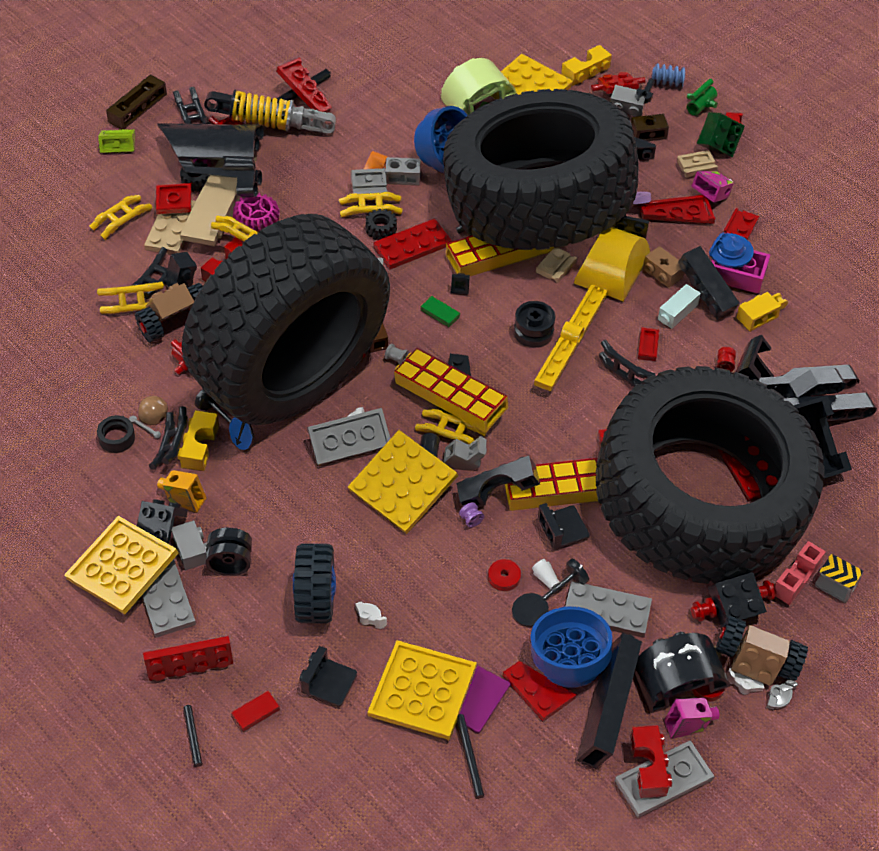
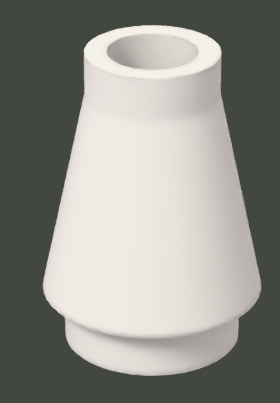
M545 559L540 560L532 567L533 574L547 585L550 590L560 583L550 562H547Z

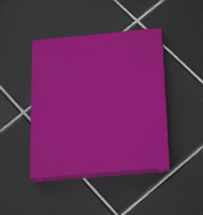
M478 665L460 714H464L467 728L480 734L511 686V683Z

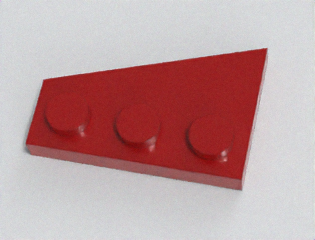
M521 661L503 671L502 676L505 680L511 683L512 688L542 722L576 699V694L563 686L551 682L546 676Z

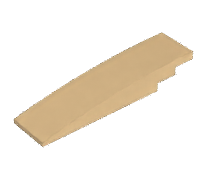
M219 160L215 167L222 168L225 160ZM209 176L180 233L181 240L215 246L217 239L221 238L223 231L211 229V223L215 222L217 215L233 217V207L241 198L237 196L236 192L237 178Z

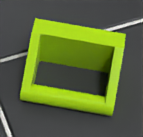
M135 129L102 130L98 136L100 153L132 152L135 150Z

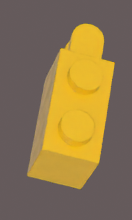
M766 292L762 295H757L748 302H743L738 308L736 318L751 332L778 318L780 310L787 306L788 301L786 299L783 300L780 293L771 296Z

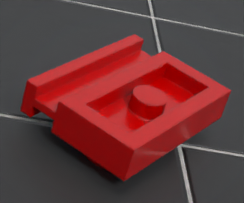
M736 208L724 229V233L737 234L748 240L759 220V216L744 210L743 212L738 211V208Z

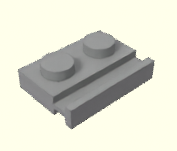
M385 168L350 171L353 193L388 192Z

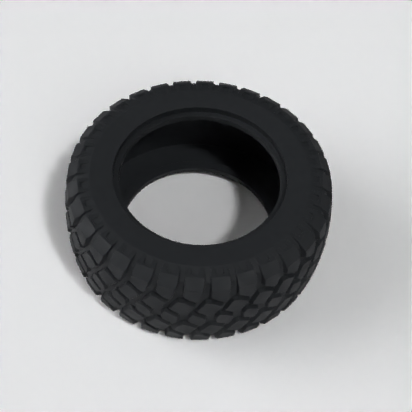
M542 89L534 92V90L521 92L520 95L513 94L504 97V99L494 100L478 108L460 121L453 128V131L450 132L445 142L443 155L445 183L456 220L473 237L495 246L511 249L518 248L519 250H533L534 248L536 250L550 249V247L558 248L567 246L569 243L572 245L607 230L618 222L629 211L637 195L639 164L636 140L631 122L625 112L617 105L586 92L568 91L566 89H554L553 91ZM552 166V167L541 168V169H533V168H538V167Z
M301 214L288 217L263 228L257 234H253L242 242V246L236 247L228 255L229 258L227 260L224 259L214 270V275H210L203 285V290L199 291L189 312L182 336L184 363L205 392L222 408L244 423L265 425L279 422L312 407V404L318 403L326 397V393L332 392L339 385V382L343 381L352 372L351 369L353 367L355 368L359 364L363 354H366L384 321L390 297V279L386 269L369 248L356 236L323 215Z
M690 366L676 368L675 371L669 369L659 372L657 376H650L629 391L628 395L624 397L608 424L597 459L596 493L598 503L602 504L600 509L605 520L610 521L609 527L616 536L622 537L621 542L630 551L635 550L637 552L636 556L645 563H653L654 568L666 574L669 571L672 572L673 577L683 580L691 578L693 582L708 584L710 581L715 584L752 572L757 577L771 570L792 551L804 535L814 516L824 481V460L816 435L810 430L811 426L804 416L800 415L799 411L789 401H784L785 397L774 389H767V385L756 379L750 380L749 376L738 372L732 374L730 370L721 368L712 370L706 366H696L695 369ZM677 443L704 444L724 451L738 460L750 472L759 487L761 499L738 506L715 505L696 499L683 492L666 477L656 461L654 452L665 446ZM756 446L759 449V454L756 456L749 454L748 448ZM757 462H767L768 469L766 471L759 470ZM767 476H775L778 480L777 484L769 486L766 483Z

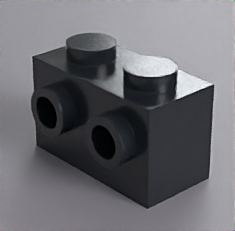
M188 252L171 254L165 277V283L168 287L176 283L179 285L185 283L187 288L193 285L197 265Z

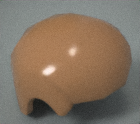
M148 396L139 404L138 417L148 425L159 424L163 417L166 418L168 405L164 399L158 396Z

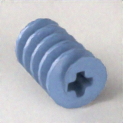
M657 63L653 67L651 78L656 79L657 84L662 80L663 85L669 81V86H672L673 82H675L676 87H678L681 83L683 88L685 67H682L679 71L678 66L672 70L671 65L666 69L665 64L660 68Z

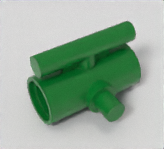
M708 79L693 94L688 93L687 99L691 101L686 107L691 115L697 116L706 107H717L718 103L714 100L717 98L718 93L711 86L714 83L712 79Z

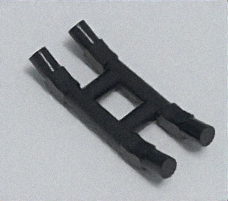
M195 87L189 88L193 103L186 105L183 103L180 92L178 90L173 92L184 124H192L193 121L200 120L201 124H210L201 106ZM194 109L197 110V114L189 116L186 112Z
M161 247L152 264L131 286L163 282L164 285L168 268L160 265L164 261L168 249ZM154 271L163 274L159 280L150 277ZM160 289L145 292L144 298H151L152 295L159 292Z
M607 340L601 341L600 344L604 351L599 354L603 365L629 382L631 386L635 387L637 384L642 383L641 380L635 378V375L639 378L647 379L656 374L639 366L637 367L618 354ZM620 365H623L624 367L629 369L628 373L621 369Z
M185 406L179 407L178 427L176 428L174 413H166L165 433L156 457L149 464L150 469L155 470L162 463L167 465L177 457L179 446L188 424ZM174 437L173 442L169 444L170 439Z

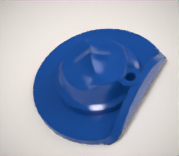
M724 232L716 238L709 251L710 257L716 263L728 268L745 266L752 260L754 253L753 246L746 238Z

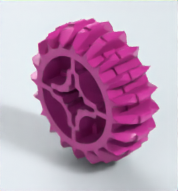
M259 193L256 197L240 198L233 207V218L257 232L278 222L280 218V210L276 201L272 197H267L266 194L261 196Z

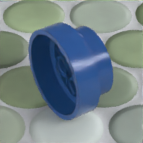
M456 106L437 108L430 111L423 121L418 124L414 135V145L418 157L424 164L438 172L444 173L443 155L445 142L453 128L468 116L465 111Z
M574 606L556 608L545 613L535 622L531 630V656L537 668L551 682L563 687H581L595 680L608 666L612 656V631L608 623L599 614L589 609Z

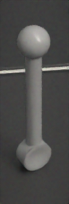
M136 416L129 418L132 424L136 423L153 434L156 439L161 437L159 431L155 432L137 420Z

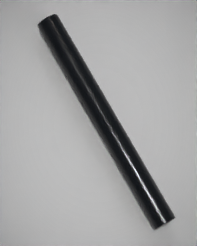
M459 714L457 724L475 796L477 799H480L485 795L464 714Z

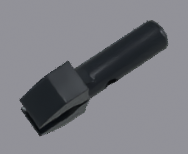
M653 78L648 80L643 90L637 89L635 97L638 102L640 97L644 95V104L651 102L654 93L650 92L655 83Z

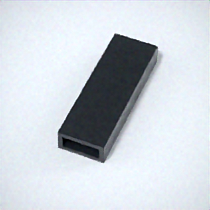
M622 633L612 643L611 660L608 666L599 674L576 761L595 769L614 754L642 644V641L630 634Z

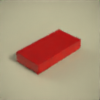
M641 327L638 359L656 362L659 340L658 329Z
M266 691L234 710L231 714L244 732L279 711L280 706L271 693Z

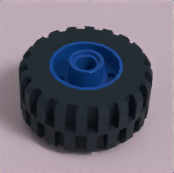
M301 543L296 548L295 571L293 573L295 620L299 623L328 624L332 621L333 602L336 593L334 548L330 544Z

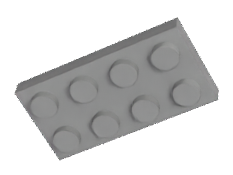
M382 408L307 427L317 465L381 449L391 439Z
M173 559L142 595L156 638L196 625Z
M571 581L565 607L574 606L589 609L599 614L608 623L611 630L645 637L652 598Z
M691 740L664 753L668 756L667 774H671L672 788H669L667 796L640 798L637 782L639 768L651 766L652 763L650 761L615 777L617 786L637 818L714 779L713 773Z

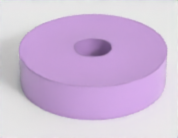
M637 192L633 204L650 202L651 193Z

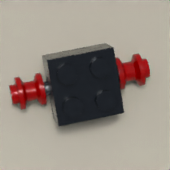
M752 572L709 586L708 590L711 598H706L704 604H700L698 601L693 602L691 614L699 622L704 621L707 615L711 618L718 616L722 627L729 615L744 620L767 612L763 598L773 600L777 591L774 589L775 585L769 580L763 581L762 586H758Z

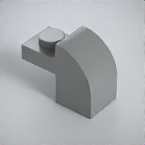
M480 436L469 445L455 439L445 447L443 463L460 470L479 468L481 458L487 452V439Z

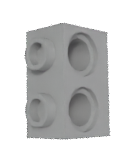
M387 157L385 170L387 184L420 185L421 159Z

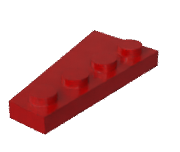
M300 57L277 67V74L311 109L326 113L330 112L331 105L322 91H318L317 83L315 80H311L310 72L302 66Z
M704 195L653 200L639 204L643 219L715 223L710 203Z

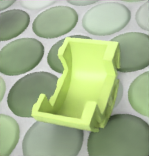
M472 58L454 68L441 89V100L446 106L459 107L469 115L474 112L473 104L498 91L499 97L502 99L517 93L514 86L492 61L485 58Z

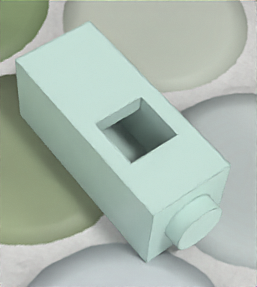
M686 284L660 307L658 320L672 329L698 306L701 293Z

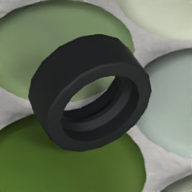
M119 415L109 416L98 425L97 436L99 444L104 450L119 453L133 445L135 432L133 424L128 418ZM115 428H123L128 432L123 438L118 440L105 438V434Z

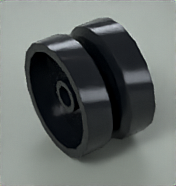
M528 301L521 304L515 313L514 335L518 342L531 348L547 345L554 335L555 311L551 306L540 301Z
M225 527L212 531L208 535L206 566L214 573L226 576L240 575L247 572L251 565L252 537L247 532L237 528Z

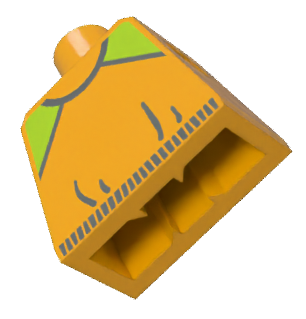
M173 470L167 478L161 477L157 482L158 489L165 491L169 502L181 504V507L195 513L198 512L206 500V495L197 474Z

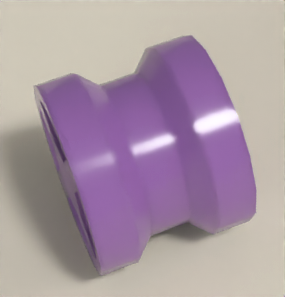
M474 502L468 503L459 512L461 518L466 520V525L469 528L477 526L484 519V514L478 511V506Z

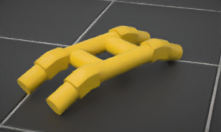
M391 192L352 193L340 198V204L344 205L358 201L359 206L348 207L340 211V215L343 218L358 213H372L373 210L378 211V209L382 211L387 209V212L391 211L392 214L401 215L402 208L391 204L383 205V200L400 202L401 196ZM376 200V206H366L365 201Z
M127 196L110 209L100 213L89 227L95 231L107 218L112 222L100 235L106 240L118 227L133 217L152 210V205L150 203L141 204L131 209L129 205L141 201V196ZM121 209L127 213L121 218L114 215Z
M217 215L215 222L211 223V229L224 231L242 241H245L253 234H257V231L238 222L231 216Z
M163 282L97 289L98 296L118 295L119 305L100 307V313L114 314L142 310L148 304V302H145L144 292L163 289ZM136 293L138 303L127 304L125 294Z
M439 409L422 411L423 417L439 419L438 426L431 423L415 425L416 431L434 433L453 440L458 439L468 445L475 440L463 434L466 427L482 436L486 435L485 432ZM448 422L458 424L455 432L445 429Z

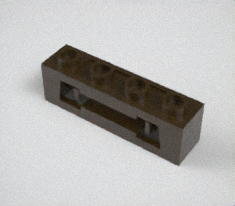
M151 74L143 79L138 85L106 109L108 123L121 130L126 129L167 95L165 82ZM131 113V118L125 121L124 118H128L129 114Z

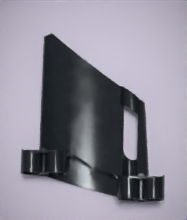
M157 124L172 146L185 172L237 178V196H257L258 186L262 184L261 170H256L254 151H258L259 140L263 139L264 129L261 124ZM191 159L225 160L222 168L194 167Z

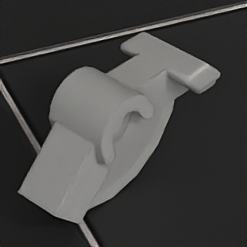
M790 679L781 685H773L769 691V700L766 708L774 710V708H784L792 699V690L796 689L798 683Z

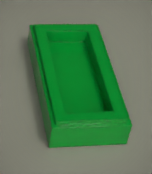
M433 296L420 307V311L447 327H450L460 317V312Z

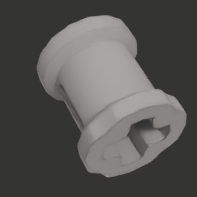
M390 344L386 349L385 359H392L400 365L408 356L409 351L406 349L403 351L396 348L394 344Z

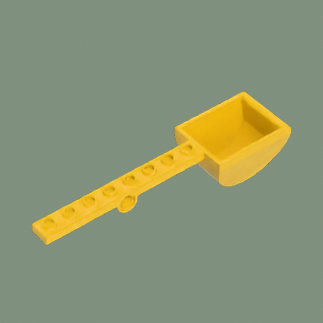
M610 227L600 233L574 280V284L585 287L588 291L570 321L565 322L559 340L534 380L535 386L552 391L605 298L610 296L621 301L625 300L643 269L645 256L650 253L649 244L645 238L614 227Z

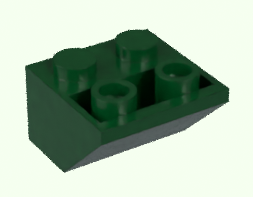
M709 112L697 144L708 150L733 157L745 126L722 113Z

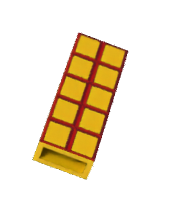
M472 235L446 243V257L456 274L465 273V275L474 276L551 252L554 247L544 250H536V248L533 250L504 248L481 241Z
M418 347L412 353H409L406 359L394 370L396 384L485 433L509 408L507 395Z
M598 458L536 464L540 485L522 491L514 484H504L509 510L539 508V505L547 503L549 507L598 501L596 493Z

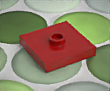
M191 183L156 185V214L191 212Z

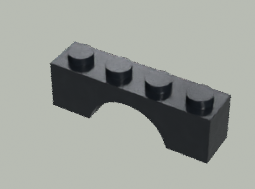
M528 455L513 462L502 464L492 470L484 471L471 478H465L456 484L459 500L463 507L468 503L474 502L479 508L486 505L489 494L500 485L514 484L524 491L540 485L536 464Z

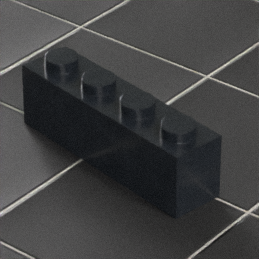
M698 246L681 256L678 261L680 269L685 272L691 285L701 293L700 298L707 304L710 313L718 320L734 312L740 302L702 247Z

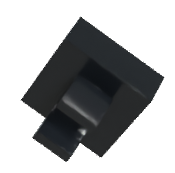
M465 273L452 274L451 293L469 294L470 275H465Z

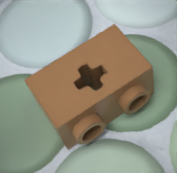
M657 247L645 256L643 269L668 288L684 277V272L678 264L679 260L662 247Z

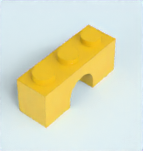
M598 45L587 51L586 62L579 61L576 57L563 62L561 75L573 80L574 86L610 68L612 55L601 45Z
M195 410L193 418L190 417L188 422L189 430L187 433H184L183 447L179 448L178 453L181 468L205 470L209 458L208 445L199 442L206 439L215 440L219 428L218 414Z

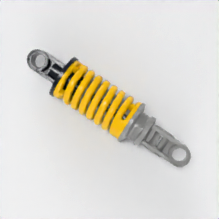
M234 89L232 95L211 91L207 94L204 102L206 110L229 115V121L239 120L244 122L246 120L248 124L251 122L252 124L258 123L262 126L265 124L266 127L271 125L272 128L277 126L278 129L287 132L290 127H296L298 130L302 128L309 131L332 133L336 125V117L332 113L305 109L304 106L295 107L293 100L285 101L280 99L277 103V98H273L271 102L270 97H266L265 100L263 95L258 100L257 94H254L252 99L251 93H248L246 97L245 92L237 91L236 89ZM209 100H215L216 103L213 104ZM329 121V122H331L332 124H331V125H327V124H325L324 122Z

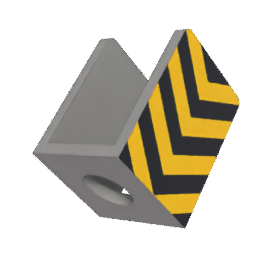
M831 554L819 572L821 575L816 581L815 587L847 603L861 579L863 570Z

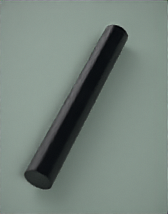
M186 705L183 707L193 764L194 767H200L203 763L192 706Z

